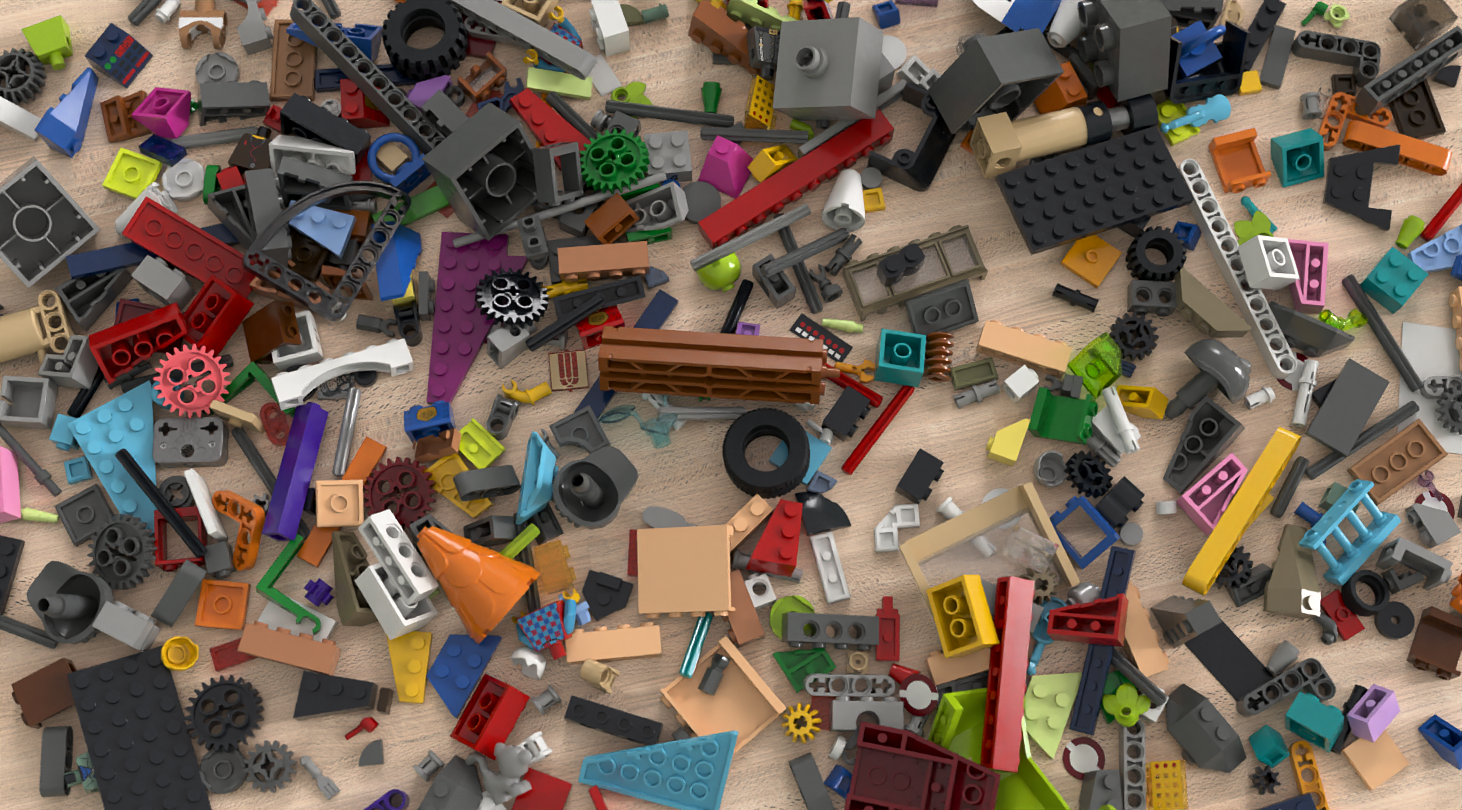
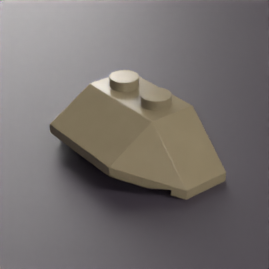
M1182 268L1175 276L1177 308L1184 318L1192 320L1197 325L1200 332L1209 335L1211 338L1244 337L1252 328L1185 268Z

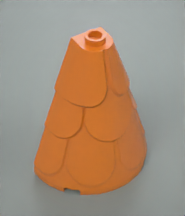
M425 526L416 536L419 539L416 544L433 577L439 581L470 638L477 644L495 628L540 575V572L530 565L503 556L500 552L472 543L471 539L435 526H431L429 529Z

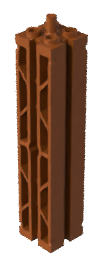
M604 326L602 345H600L598 354L599 384L602 391L614 390L617 392L802 404L809 402L810 404L818 405L820 395L825 396V382H821V379L826 380V377L840 378V369L826 368V365H822V363H827L828 350L823 349L822 339L809 340L806 338L631 327L614 328L613 326Z

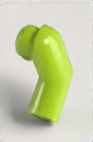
M793 118L790 129L794 131H807L808 141L815 137L810 125Z

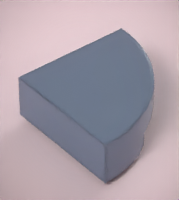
M649 266L650 274L643 276L648 289L669 282L665 272Z
M817 470L807 488V492L825 493L836 485L837 480Z

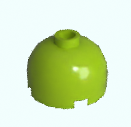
M734 252L696 271L706 288L713 291L722 289L724 293L735 287L734 282L741 275V264Z

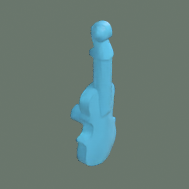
M1221 94L1211 98L1208 97L1205 99L1206 103L1204 105L1198 104L1188 108L1186 116L1172 120L1168 124L1162 123L1160 131L1167 133L1170 129H1176L1187 124L1195 128L1206 124L1208 120H1212L1214 124L1218 123V121L1225 120L1230 116V103Z
M1050 596V602H1046L1043 599V603L1040 605L1044 609L1040 616L1041 619L1032 633L1036 644L1026 670L1027 675L1036 674L1035 667L1040 661L1045 645L1054 642L1047 634L1049 612L1052 609L1067 606L1059 598Z

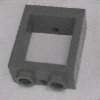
M558 142L532 148L538 202L547 203L548 206L561 205V201L573 202L575 197L584 195L578 142ZM559 155L564 192L558 193L554 163V157Z

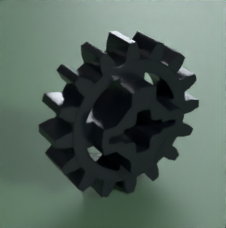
M1136 312L1131 317L1125 313L1122 319L1118 317L1115 320L1116 324H1112L1110 330L1113 332H1110L1108 338L1113 339V341L1109 345L1110 347L1116 346L1115 354L1123 353L1122 359L1130 356V360L1134 361L1137 356L1141 361L1145 355L1150 356L1152 353L1151 349L1154 350L1157 346L1155 341L1158 340L1159 336L1153 334L1156 332L1157 327H1151L1152 320L1146 322L1144 314L1138 318ZM1134 331H1136V333H1135V339H1134V341L1131 343L1132 334L1134 333Z
M1083 450L1078 454L1074 453L1065 463L1067 468L1064 472L1069 474L1066 480L1072 481L1071 487H1077L1078 494L1084 492L1086 498H1089L1091 495L1094 499L1099 496L1102 497L1112 486L1110 481L1113 480V477L1108 475L1111 469L1105 468L1106 462L1099 461V455L1093 457L1090 451L1087 454Z
M1243 545L1234 549L1214 583H1218V589H1221L1222 585H1226L1228 591L1231 585L1238 589L1240 588V581L1246 584L1247 576H1251L1252 569L1250 568L1253 566V561L1249 560V552L1243 553ZM1242 565V571L1238 574V569Z

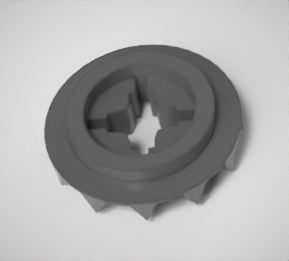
M171 476L164 480L159 487V491L173 508H183L192 505L194 498L184 476ZM170 489L176 490V491H179L180 489H182L180 493L182 494V497H184V498H183V499H181V498L179 499V498L176 497V498L173 500L174 495L172 494V492L170 491Z

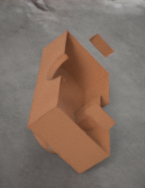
M453 428L440 432L438 437L430 435L418 439L414 458L422 464L458 453L461 433ZM414 440L412 448L415 450L416 441Z

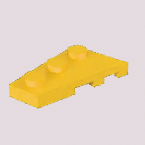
M458 453L443 457L426 469L425 473L430 472L433 474L429 481L433 480L437 483L433 486V489L448 498L476 519L494 505L490 498L461 501L453 477L461 472L469 471V468Z

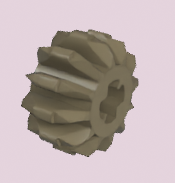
M1035 565L1034 570L1031 567L1026 568L1028 575L1021 574L1020 577L1034 581L1035 594L1032 602L1036 600L1037 605H1042L1043 599L1046 602H1050V595H1057L1053 587L1059 586V582L1052 581L1057 575L1055 573L1049 574L1050 568L1044 567L1042 569L1041 565ZM1036 581H1042L1041 589H1036L1035 584H1038Z

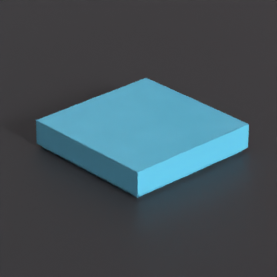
M805 431L810 445V465L801 483L807 486L832 447ZM783 440L769 459V462L778 468L785 463L788 457V448Z

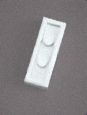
M832 531L809 537L827 604L850 599Z

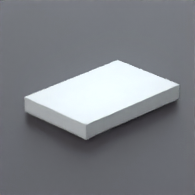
M193 469L185 471V478L207 533L218 542L228 541L229 539L219 514L213 506L212 497L205 479Z
M290 598L292 601L320 619L321 629L316 635H313L312 629L316 627L314 622L304 618L301 624L296 625V616L271 601L268 602L258 619V622L268 624V629L276 631L277 627L291 630L290 634L295 636L305 633L314 636L313 640L322 642V639H329L338 623Z

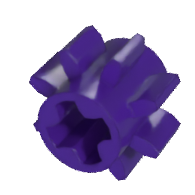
M320 578L316 582L310 579L304 587L308 591L304 597L317 607L321 603L327 606L333 599V596L329 594L333 588Z

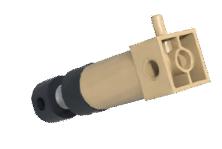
M1146 94L1117 101L1116 107L1107 108L1105 103L1100 100L1010 121L1007 112L977 118L970 140V147L984 179L992 178L1014 170L1016 163L1019 161L1078 148L1082 149L1111 140L1112 132L1120 130L1123 135H1128L1153 126L1157 127V106L1152 95Z

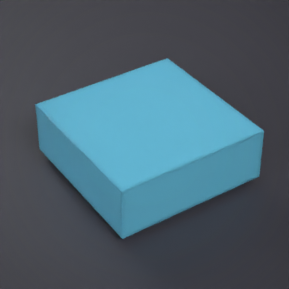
M86 456L64 462L67 480L70 485L93 479L90 462Z

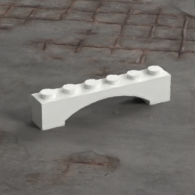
M405 338L400 340L392 339L380 346H368L360 352H348L342 357L336 359L328 358L313 366L304 365L296 371L278 373L271 380L282 411L302 405L303 399L308 393L334 377L351 372L370 370L387 372L391 374V377L413 371V360Z

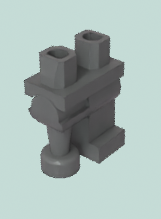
M539 215L517 220L526 258L534 269H544L548 264L547 254L549 253L544 228L541 226Z

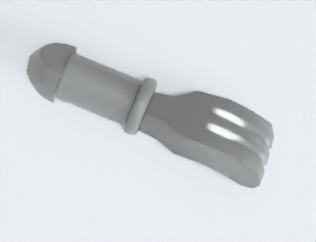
M307 755L301 756V765L312 775V779L316 778L319 789L330 800L340 789L329 777L321 774L322 770H319L311 760V757Z

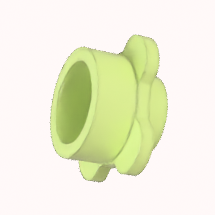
M1333 4L1330 11L1325 12L1323 17L1326 21H1330L1335 28H1340L1342 22L1348 20L1349 13L1344 6Z

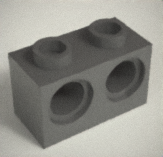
M1132 280L1127 287V312H1136L1140 316L1154 313L1157 316L1166 317L1170 314L1172 315L1177 308L1175 282ZM1136 295L1143 296L1146 302H1140ZM1159 297L1166 298L1168 303H1162Z

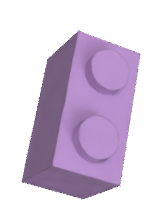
M1375 684L1369 688L1347 714L1354 736L1373 743L1400 712L1395 692Z

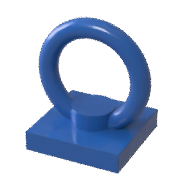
M1200 20L1172 35V37L1182 42L1178 70L1184 79L1222 58L1213 41L1226 32L1224 25H1218L1207 31Z
M384 134L377 138L369 148L367 161L373 175L407 194L431 176L422 160L425 154L420 155L417 144L404 134ZM388 142L405 144L412 155V161L402 165L397 170L396 175L383 172L376 161L378 150Z

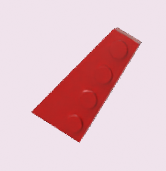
M177 302L89 335V348L110 385L116 381L118 376L128 373L133 369V366L142 360L146 361L152 357L154 352L160 348H165L186 334V320Z

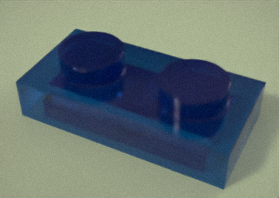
M153 134L138 146L142 154L171 167L188 155L184 147L156 134Z

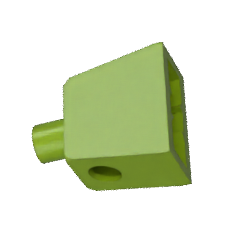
M61 15L22 29L23 34L43 65L51 64L53 70H62L66 67L64 59L72 56L73 50L69 26Z

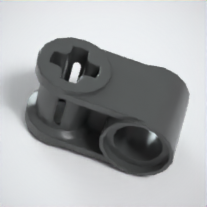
M500 394L494 400L486 423L488 432L498 441L507 437L520 408V401L516 400L514 402L505 399ZM495 424L503 425L500 431L492 430Z

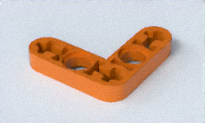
M1343 92L1335 93L1328 102L1318 133L1323 136V141H1325L1324 137L1326 134L1331 132L1328 138L1329 143L1324 142V151L1332 149L1337 143L1345 118L1386 128L1392 120L1391 112L1382 107L1371 114V118H1368L1366 113L1365 115H1358L1355 112V107L1359 106L1354 101L1356 97ZM1337 100H1341L1342 106L1338 111H1335L1338 105ZM1379 115L1383 116V122L1379 121ZM1328 118H1336L1338 120V125H1330L1328 123Z
M230 490L216 491L212 497L214 508L240 523L233 554V565L239 571L250 570L256 563L265 521V512L261 506ZM238 503H239V505H240V513H239V514H238V512H237V504H238ZM248 533L250 534V537H251L250 543H248V540H247V534H248Z

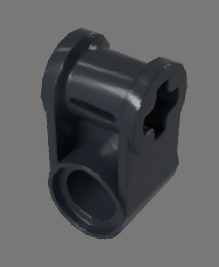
M416 301L400 307L394 305V314L402 339L405 338L408 346L419 345L423 335ZM409 331H416L413 336H406Z

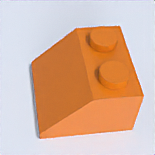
M1070 61L1060 64L1064 73L1034 101L1039 114L1072 108L1073 106L1086 103L1088 95Z

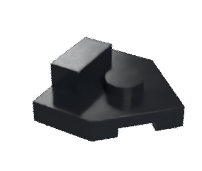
M589 570L582 593L596 622L627 606L634 586L632 583L603 572L599 573Z

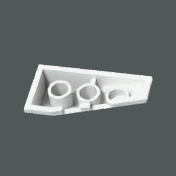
M278 135L269 143L270 164L274 177L277 176L283 156L348 175L356 173L354 151L288 135Z

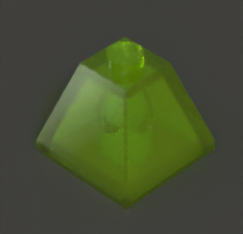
M1107 332L1089 342L1067 365L1074 375L1083 377L1082 384L1095 400L1102 395V390L1110 387L1122 376L1121 349Z

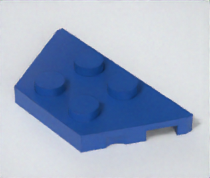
M450 634L426 676L455 718L459 717L499 646L502 637L486 635L477 644L469 635Z

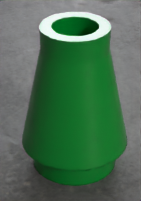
M704 82L701 88L704 112L717 113L722 93L720 83Z

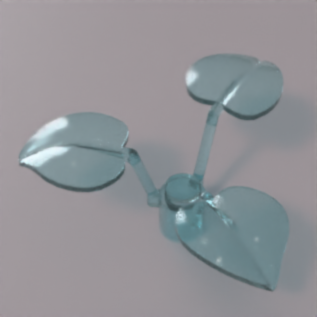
M663 395V407H667V398L670 395ZM625 404L608 410L598 420L599 423H616L629 416H634L640 423V428L645 430L647 436L650 435L654 448H663L671 443L669 430L677 421L678 416L675 413H666L643 422L638 413L634 411L636 409L635 405Z

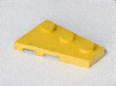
M413 631L392 640L386 634L400 702L424 704L427 684L426 675L428 674L433 636L430 632Z

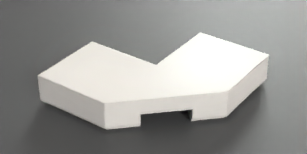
M918 504L895 505L874 529L875 553L899 551L897 529L920 527Z

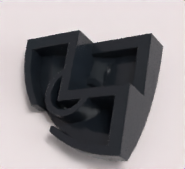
M795 493L796 501L803 503L802 519L807 536L851 526L847 514L836 502H832L819 493Z

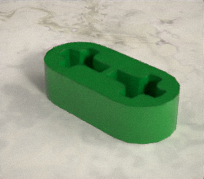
M207 165L203 187V202L205 205H208V194L220 191L221 186L216 176L217 173L222 171L220 165Z

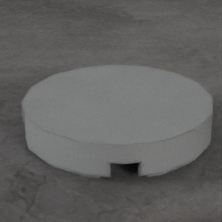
M215 52L216 54L205 55L196 66L195 75L199 84L207 81H214L216 83L238 82L240 77V69L236 61L226 53Z

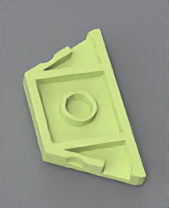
M1082 672L1032 676L1024 695L1026 699L1024 706L1026 730L1029 737L1044 750L1050 759H1054L1079 689Z

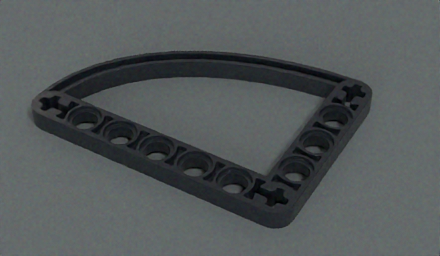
M351 181L322 188L298 200L268 224L245 253L242 259V266L249 273L324 318L337 322L346 314L410 208L411 198L407 193L393 186L372 181ZM352 194L374 195L390 200L333 294L328 293L261 252L271 238L287 223L319 203ZM402 199L404 201L403 205L397 212L394 208L398 201ZM390 215L394 217L395 225H387L384 221V216ZM381 233L385 241L377 243L373 238V234ZM365 250L371 251L374 255V260H365L362 252ZM256 257L257 263L253 266L250 265V259ZM264 263H267L263 272H261L260 269L262 268ZM271 268L277 269L280 272V277L272 279L268 275V270ZM354 268L360 269L363 273V278H354L351 270ZM292 280L297 281L301 289L299 291H292L288 287V282ZM343 286L349 287L352 291V296L344 297L340 293V288ZM309 294H319L321 302L317 304L312 303L309 300ZM338 301L342 302L338 309V312L335 315L332 314L331 308H333Z

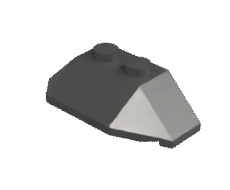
M1270 301L1268 304L1289 347L1297 348L1309 357L1319 358L1344 349L1355 339V336L1301 312L1279 305L1273 301Z
M1184 683L1168 696L1169 698L1165 704L1167 731L1198 768L1230 773L1247 758L1239 735L1205 696Z
M455 755L438 773L418 810H477L483 799L477 767L467 765L464 759Z

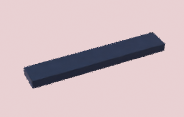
M392 64L375 65L396 87L411 86L422 82L419 78L412 80L408 78L407 74L402 75ZM339 68L315 70L317 93L340 91V79L349 78Z

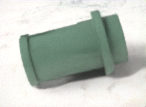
M659 3L657 7L641 11L645 24L660 19L666 20V17H669L666 4L662 5Z

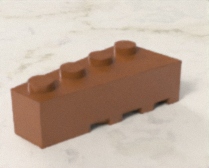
M702 0L692 15L688 36L694 42L701 43L710 48L713 53L721 54L727 57L731 63L747 69L750 74L761 77V69L752 68L749 64L748 30L745 24L740 20L733 21L726 15L727 11L721 6L719 9L710 4L711 0Z

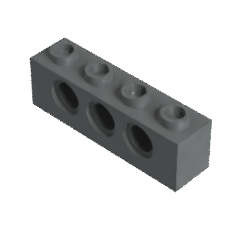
M787 612L782 614V642L789 643V647H803V643L812 644V648H826V644L834 645V649H848L849 645L857 646V650H871V646L879 645V616ZM806 624L812 629L810 637H807L803 632ZM828 626L834 629L835 634L833 638H830L826 633ZM850 627H854L857 631L855 639L849 635Z

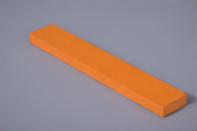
M366 436L341 480H363V486L367 485L368 480L366 477L372 476V469H376L387 447ZM315 523L297 557L318 568L332 545V532L340 531L342 527H316Z

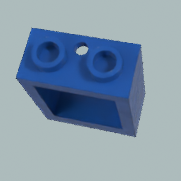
M1083 495L1079 498L1076 496L1071 498L1065 504L1066 510L1061 514L1057 511L1049 518L1063 548L1082 569L1087 567L1121 538ZM1079 506L1083 508L1107 536L1083 557L1056 527Z

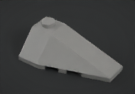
M672 181L627 200L626 203L640 219L625 232L665 229L684 221L689 211L685 192Z

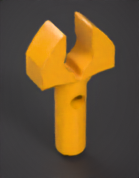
M864 359L863 364L859 366L836 362L834 368L840 369L841 372L856 374L860 378L859 383L868 384L874 381V376L864 373L865 370L875 371V364L870 360Z

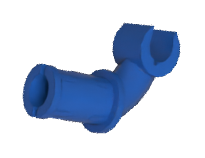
M1302 502L1294 512L1310 523L1311 528L1323 515L1322 512L1319 514L1306 505L1305 502Z

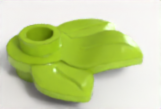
M631 82L626 87L614 89L611 93V100L619 101L618 98L624 96L625 100L623 102L652 105L651 101L643 95L646 84L642 82Z
M1256 211L1252 222L1245 220L1234 222L1235 233L1240 238L1237 241L1239 246L1257 235L1274 237L1270 232L1271 222L1264 213Z
M1130 683L1122 684L1117 689L1116 695L1105 694L1102 698L1105 711L1114 715L1116 721L1124 727L1135 725L1139 715L1147 712L1151 705V700L1146 695L1138 696L1135 686Z

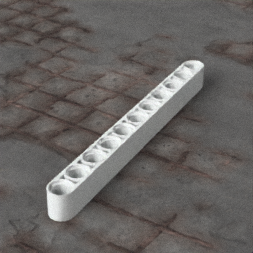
M1186 159L1181 163L1178 170L1194 199L1188 205L1246 323L1252 327L1250 331L1271 374L1277 379H1285L1297 368L1296 359L1261 288L1249 287L1243 263L1240 260L1239 244L1200 165L1193 159ZM1184 170L1190 171L1192 175L1186 174ZM1193 188L1198 189L1201 194L1195 193ZM1202 207L1209 209L1210 213L1204 212ZM1212 226L1217 227L1220 232H1215ZM1221 246H1226L1229 252L1224 251ZM1231 265H1235L1239 271H1234ZM1240 284L1247 286L1249 291L1243 290ZM1250 304L1256 305L1258 311L1253 310ZM1260 323L1265 324L1268 331L1263 330L1260 327ZM1270 343L1275 344L1278 351L1273 350L1270 347ZM1280 363L1285 364L1288 370H1283L1280 367Z

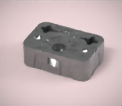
M218 417L159 419L154 425L153 459L163 468L224 466L228 460L229 427ZM191 450H193L194 454H191L190 457H187V454L190 453Z

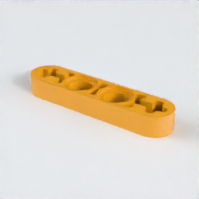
M1305 741L1292 743L1288 749L1290 753L1289 759L1299 795L1314 792L1319 796L1320 800L1316 809L1329 810L1311 745ZM1299 747L1300 749H1305L1306 752L1302 754V758L1301 755H1296L1295 750H1298ZM1309 761V764L1298 766L1300 762ZM1303 769H1309L1312 772L1313 778L1310 782H1305L1302 779L1301 772Z

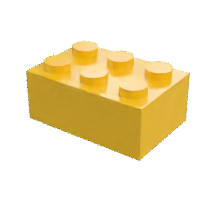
M962 575L926 590L945 658H961L999 644L980 575Z

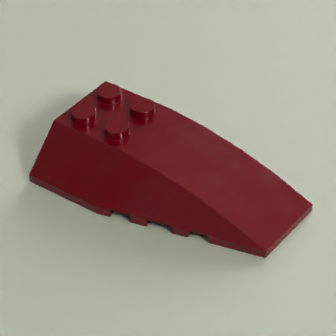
M861 721L857 740L858 749L844 810H995L1000 774L910 731Z

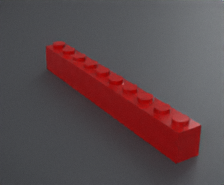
M878 109L875 119H862L699 221V232L712 250L729 242L736 236L739 237L747 233L748 228L753 225L758 226L767 219V216L772 213L777 214L781 212L786 204L797 202L805 192L816 190L824 180H831L839 174L840 170L851 168L859 158L868 157L870 152L875 151V148L878 146H885L890 143L894 133L893 126L881 110Z

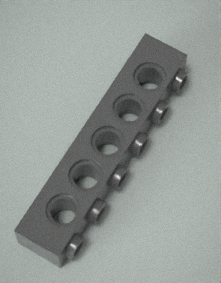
M1459 26L1454 27L1366 84L1354 101L1370 116L1462 55V29Z
M617 110L613 117H609L605 127L610 134L613 133L614 128L617 129L618 133L625 129L627 135L633 132L635 137L638 136L641 130L640 120ZM582 179L583 193L586 190L594 191L593 186L588 187L586 180L583 181ZM599 188L597 191H594L593 194L602 192L601 188ZM590 195L578 196V197H575V200L580 199V198H583V197H587V196H590ZM604 200L582 207L584 211L581 214H575L574 210L558 215L557 220L560 230L576 237L586 236L589 228L584 221L591 213L601 207Z

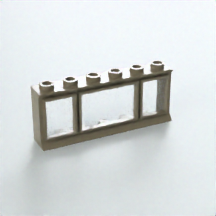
M956 225L950 228L948 232L942 234L936 232L928 236L927 239L910 241L908 245L918 244L925 255L923 265L918 272L910 276H903L893 286L884 287L876 274L878 265L884 258L898 254L904 247L894 246L888 249L886 253L880 255L879 253H874L865 260L859 262L858 260H853L847 263L843 268L842 275L861 322L865 321L867 314L876 311L878 314H883L887 311L888 307L897 304L899 307H904V300L960 280L967 279L970 282L972 278L978 276L980 280H984L988 270L983 264L968 228L969 226L961 227V225Z

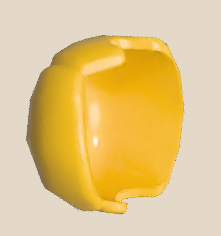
M174 636L168 639L161 648V661L172 671L183 672L193 667L199 658L198 645L193 643L189 637Z

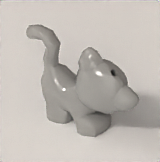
M496 743L494 755L498 760L500 772L490 771L486 757L479 752L469 754L465 760L467 765H473L474 762H478L480 773L483 776L484 787L492 796L495 805H499L532 789L530 782L520 780V776L526 774L529 770L532 753L520 746Z

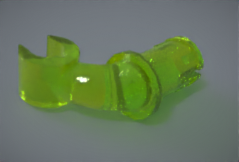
M1329 309L1321 311L1318 316L1320 321L1342 331L1352 329L1353 327L1360 328L1367 323V318L1357 309L1351 310L1347 319L1337 317Z

